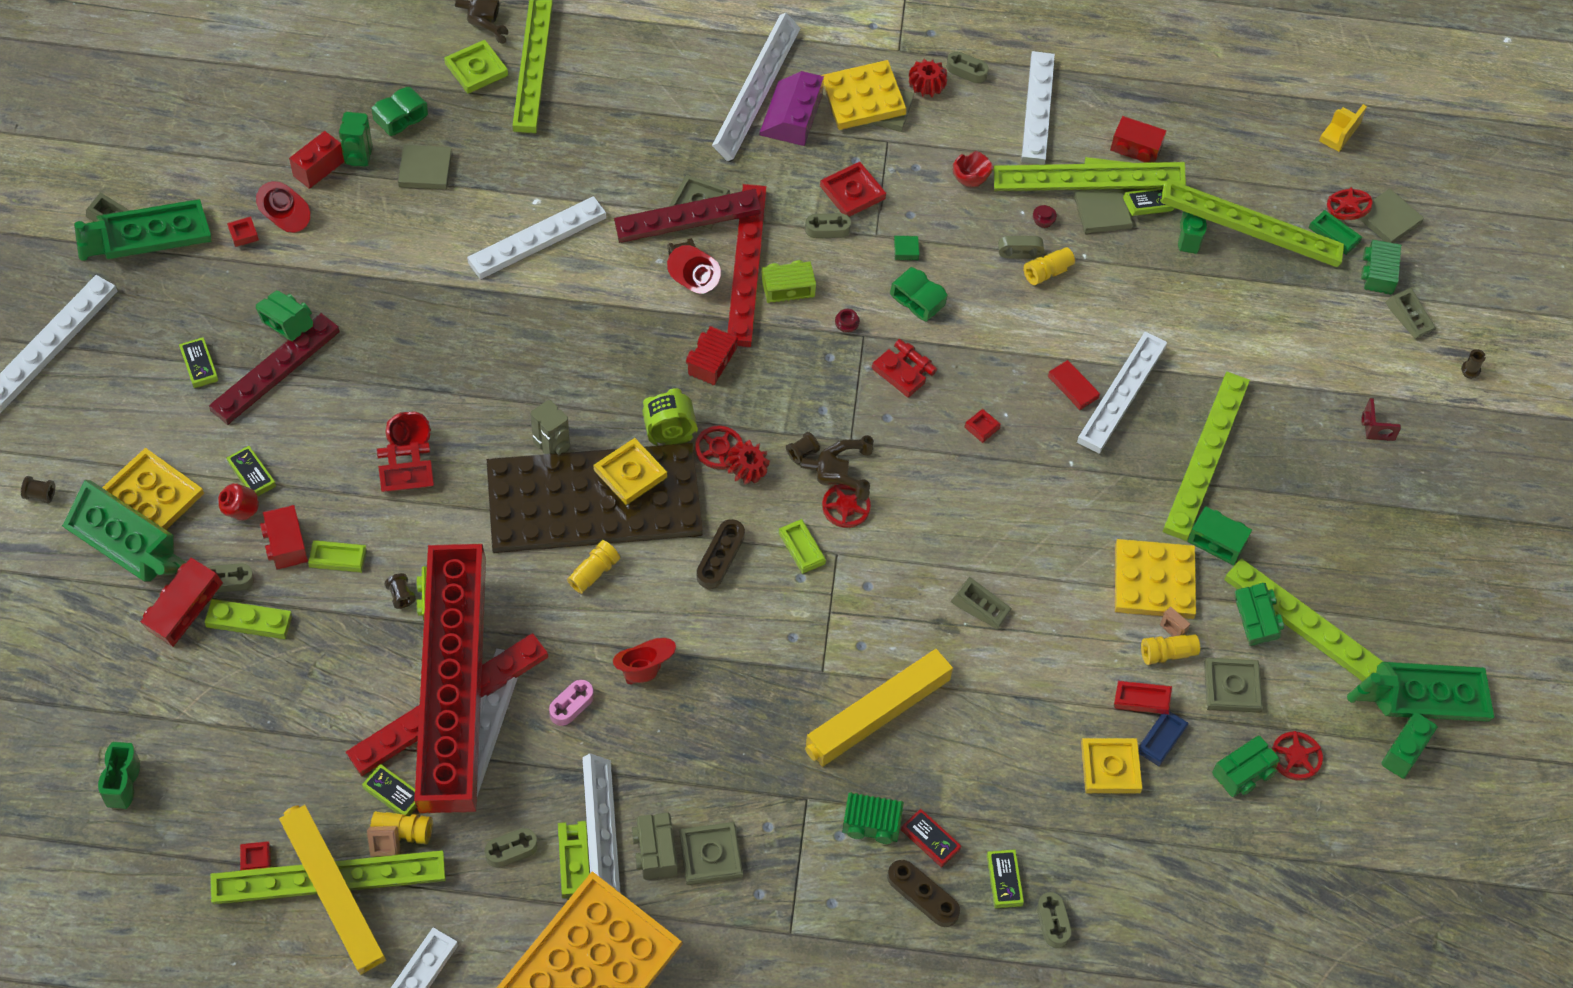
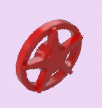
M1353 187L1335 192L1327 200L1328 212L1341 220L1362 218L1371 211L1373 206L1372 198L1368 193L1353 189ZM1335 202L1340 204V206L1333 210L1331 204ZM1368 202V206L1361 211L1359 204ZM1341 212H1345V213H1353V212H1356V213H1354V214H1342Z
M709 427L703 430L697 437L695 445L696 455L704 465L713 469L725 470L730 466L725 464L724 457L727 456L730 448H733L730 447L727 440L729 434L737 442H743L742 438L735 430L729 427ZM718 431L726 432L723 437H715L713 439L707 435ZM702 439L709 444V450L701 453L699 448ZM714 456L719 459L720 463L711 462L706 458Z
M836 484L825 493L822 501V510L827 520L832 524L851 528L862 524L869 516L871 508L869 497L865 500V510L857 505L856 500L858 498L855 496V493L853 495H845L841 491H856V489L843 484ZM836 492L839 497L837 501L826 504L829 496ZM827 509H836L842 515V521L831 516ZM855 512L863 514L862 517L855 521L846 522L847 516H851Z
M1296 731L1284 733L1275 740L1271 748L1275 753L1277 751L1285 755L1288 763L1286 769L1280 763H1278L1276 769L1289 779H1309L1316 775L1321 768L1323 762L1321 747L1311 736ZM1293 738V745L1289 748L1277 746L1284 739ZM1298 738L1307 741L1313 747L1305 748L1300 745ZM1314 752L1317 753L1318 757L1315 769L1308 761L1309 755ZM1302 766L1309 771L1306 774L1289 772L1292 767L1298 768Z

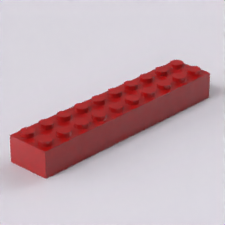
M483 544L428 545L414 799L419 813L476 812L486 556Z

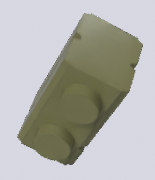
M547 400L532 410L530 414L533 443L539 449H543L544 454L557 453L560 455L561 453H566L570 448L568 416L562 410H558V407L551 400Z
M660 813L638 816L637 827H632L633 844H639L640 853H635L637 871L642 870L643 879L645 880L676 876L677 860L671 814Z

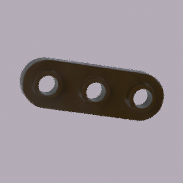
M729 519L722 522L697 568V582L702 587L713 589L718 587L723 581L745 537V528L738 520ZM734 534L735 537L730 538L727 535ZM717 555H724L725 557H724V558H718V557H716V556H717ZM711 575V576H713L714 578H713V579H707L706 576Z
M897 860L890 865L887 879L897 892L938 926L950 927L957 922L960 906L953 897L911 862ZM904 870L907 872V875L900 876L898 871ZM926 888L929 893L922 894L919 889ZM947 906L951 911L945 913L941 910V907Z

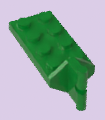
M200 199L96 216V222L84 223L77 221L74 223L78 258L82 261L87 260L90 256L102 254L107 259L212 242Z
M84 480L62 527L144 582H151L157 575L177 574L180 566L187 563L174 554L173 534L93 481Z
M1381 662L1377 665L1376 673H1372L1347 694V700L1351 703L1356 701L1375 702L1382 713L1388 717L1410 718L1413 713L1417 712L1427 719L1490 722L1495 718L1486 668Z

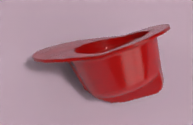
M278 181L265 183L259 188L256 194L258 210L275 225L286 232L292 233L301 231L308 225L311 215L309 205L292 188Z
M690 245L680 246L672 251L667 260V270L670 276L692 292L698 294L708 293L719 284L721 278L719 263L696 247Z
M655 638L633 648L620 651L614 656L613 665L623 672L627 684L648 682L656 677L661 668V663L668 660L675 653L676 644L669 638Z

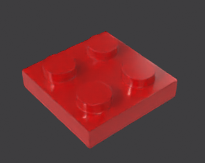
M860 161L820 180L822 190L839 211L848 217L886 199V192Z

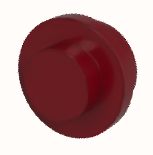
M1040 205L1034 209L1032 217L1037 226L1048 228L1056 221L1057 214L1052 207Z
M843 309L835 317V325L842 332H853L859 327V316L852 309Z

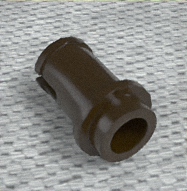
M1472 350L1468 360L1462 364V374L1466 378L1473 379L1480 375L1481 366L1486 359L1484 357L1485 353L1482 350Z

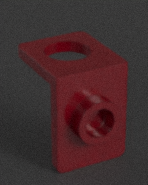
M1369 398L1361 417V424L1365 426L1366 439L1395 441L1401 430V425L1377 423L1374 398ZM1384 429H1390L1393 431L1389 434L1379 433V431Z

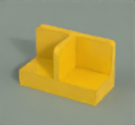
M1363 104L1356 114L1344 107L1341 110L1337 109L1331 123L1322 133L1319 142L1340 152L1360 126L1367 106Z

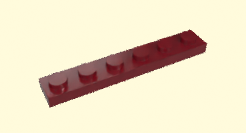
M756 189L616 217L614 222L618 241L623 243L761 214Z
M320 313L312 320L313 327L306 332H301V335L295 340H287L209 405L210 411L229 425L340 333L339 326Z

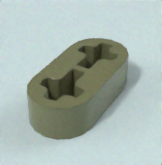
M952 52L947 58L946 67L950 73L973 83H982L987 79L989 67L984 61L962 52Z
M841 213L811 214L805 222V232L812 238L846 237L850 233L851 228L850 218ZM813 224H818L819 228H814Z
M1038 236L1002 237L998 241L999 255L1007 259H1035L1041 257L1044 254L1043 239Z
M237 563L207 567L214 571L223 582L216 593L246 590L254 583L252 569L247 564ZM244 573L243 580L238 581L240 574Z
M522 828L492 839L485 846L486 861L490 866L499 868L527 858L537 850V838L532 830ZM521 838H525L526 841H529L528 847L524 848V846L520 844ZM498 848L500 852L502 851V857L497 858L496 855H493V850Z
M1047 892L1039 899L1037 914L1046 943L1051 947L1061 948L1069 941L1071 927L1062 898L1054 892ZM1046 902H1050L1052 906H1056L1054 910V916H1051L1049 908H1044ZM1054 924L1057 925L1059 932H1064L1061 939H1058L1056 935H1051L1054 930Z

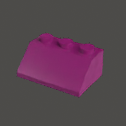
M800 71L778 81L759 135L805 146L823 95L824 76Z

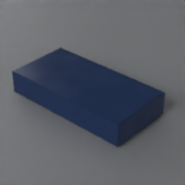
M1169 711V715L1161 714L1138 746L1139 754L1159 767L1184 733L1189 723Z

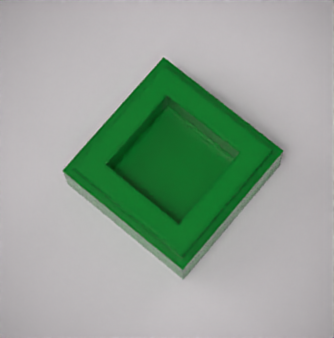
M894 236L895 260H919L918 236Z

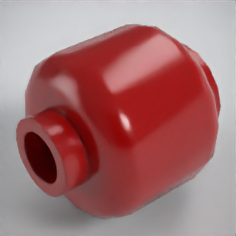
M232 483L227 485L218 497L221 513L236 520L245 521L258 510L259 501L256 492L241 484Z

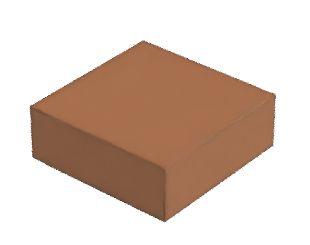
M1169 607L1164 612L1160 626L1171 636L1187 635L1190 623L1172 607Z
M397 826L368 828L367 836L370 857L392 856L401 853Z

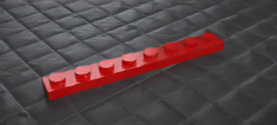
M743 184L742 191L756 189L761 214L739 218L727 333L738 337L737 346L751 347L767 188V186Z
M533 633L482 665L481 698L494 693L505 686L507 681L513 677H519L549 657L548 652ZM419 705L345 751L361 777L418 741Z

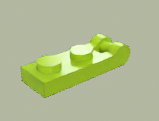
M578 821V824L566 825V822L558 823L562 899L570 898L589 875L586 821ZM567 836H578L579 840H567Z

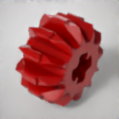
M925 58L922 62L916 61L911 70H909V87L913 88L914 93L920 92L922 97L925 94H929L931 97L935 93L941 94L947 85V69L943 68L942 62L935 63L934 58L931 61H927Z
M751 440L746 441L745 444L741 441L737 442L733 448H730L727 454L729 457L725 460V464L730 466L727 474L734 473L736 475L735 481L741 478L744 485L749 484L750 481L754 484L767 474V467L770 464V460L765 458L767 451H760V443L753 446Z

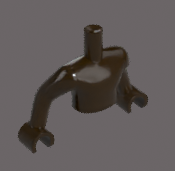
M499 0L455 1V7L468 9L467 21L469 24L482 27L494 33L498 43L504 44L506 42L505 36L501 35L509 34L506 26H496L493 24L498 16Z
M865 435L860 440L848 439L838 441L824 449L820 453L818 460L802 458L800 468L817 471V481L822 485L843 484L856 489L855 496L858 499L867 500L870 494L869 481L866 479L858 481L847 476L849 460L840 459L836 456L849 449H859L862 455L869 456L873 452L874 440L871 436Z

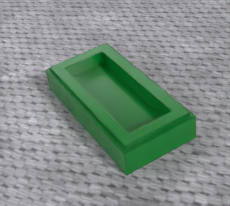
M1326 210L1318 215L1309 225V229L1316 234L1343 243V253L1345 255L1353 250L1362 240L1361 235Z

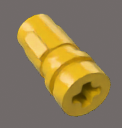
M1068 247L1056 250L1043 258L1038 257L1025 263L1023 267L1024 275L1030 284L1037 285L1048 280L1051 275L1054 277L1068 271L1067 268L1075 264V257Z
M604 540L589 553L590 556L567 578L570 586L578 593L582 594L604 571H609L612 568L611 565H615L621 559L617 550Z
M1196 634L1170 636L1168 638H1163L1162 636L1143 638L1141 653L1146 665L1165 663L1167 659L1175 660L1199 655L1200 642Z
M375 811L372 815L370 827L397 826L399 841L401 838H404L407 842L414 843L416 841V843L427 845L432 834L433 819L423 815L419 817L416 814L405 816L404 814Z

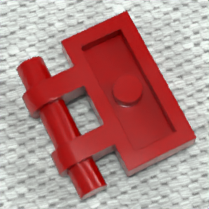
M898 339L894 347L900 352L895 354L892 350L888 349L872 363V369L909 398L925 384L926 377L922 374L927 372L933 376L937 368L931 364L932 360L927 356H921L916 352L913 345ZM909 358L917 365L912 367L905 361Z
M418 441L410 442V445L395 446V444H388L387 447L377 448L378 459L388 458L389 465L378 466L381 492L434 486L431 460L420 461V454L430 453L429 443L419 444ZM412 455V462L397 464V456Z

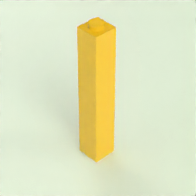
M934 649L807 734L805 750L808 756L813 761L817 760L822 767L950 681L953 667L937 649Z
M296 805L287 809L283 813L284 816L280 817L279 820L359 974L362 975L387 960L306 805L301 807Z

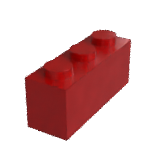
M191 557L187 563L180 566L172 582L162 589L160 597L154 605L146 609L140 622L150 633L174 647L223 582L214 571Z

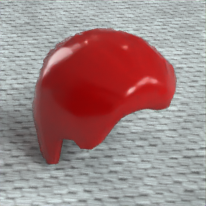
M974 151L968 156L964 154L959 155L952 165L953 175L956 180L966 187L980 186L994 170V166L989 158L979 151Z
M415 411L400 412L388 420L385 434L390 444L402 446L410 445V442L418 441L419 444L427 443L430 440L431 429L429 421L422 413Z

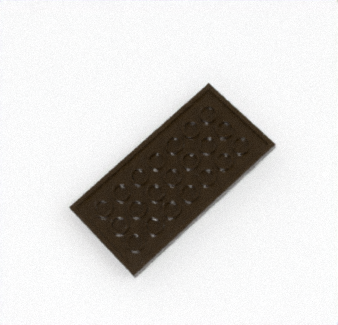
M693 443L645 446L644 448L667 471V478L627 505L594 471V464L617 449L561 453L560 455L556 453L486 459L492 552L502 553L598 545L602 540L611 544L703 536Z

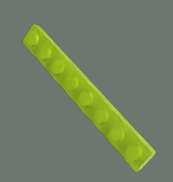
M529 0L512 125L513 132L537 133L553 0Z
M1185 162L994 166L993 170L994 191L1163 188L1167 179L1186 185Z
M1167 179L1164 183L1161 199L1163 204L1334 267H1338L1342 263L1343 243Z
M1226 371L1163 528V533L1184 541L1188 540L1250 379Z
M1242 558L1226 574L1224 580L1236 589L1266 583L1268 590L1273 589L1277 604L1273 605L1275 615L1281 614L1283 623L1361 681H1364L1372 673H1376L1377 665L1384 662Z
M443 850L335 861L350 891L446 881ZM303 865L210 874L211 903L213 905L317 894Z

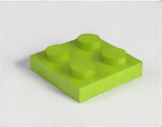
M482 40L444 57L445 65L467 94L508 76V69L486 40Z

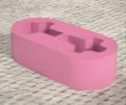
M577 680L569 685L550 704L549 714L551 721L559 726L571 723L593 701L592 685L586 680ZM576 691H586L585 697L580 695L576 698ZM566 708L567 714L561 713L557 715V709L564 710Z

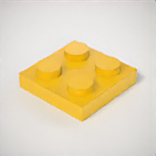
M636 438L594 464V471L625 505L667 478V471Z
M1082 738L1081 750L1085 793H1141L1142 781L1137 738Z

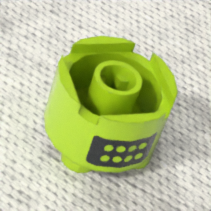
M673 388L667 393L648 397L643 401L644 407L642 412L648 440L653 445L658 446V443H665V445L687 443L693 438L692 433L695 431L697 433L698 427L692 401L687 395L682 394L680 389Z

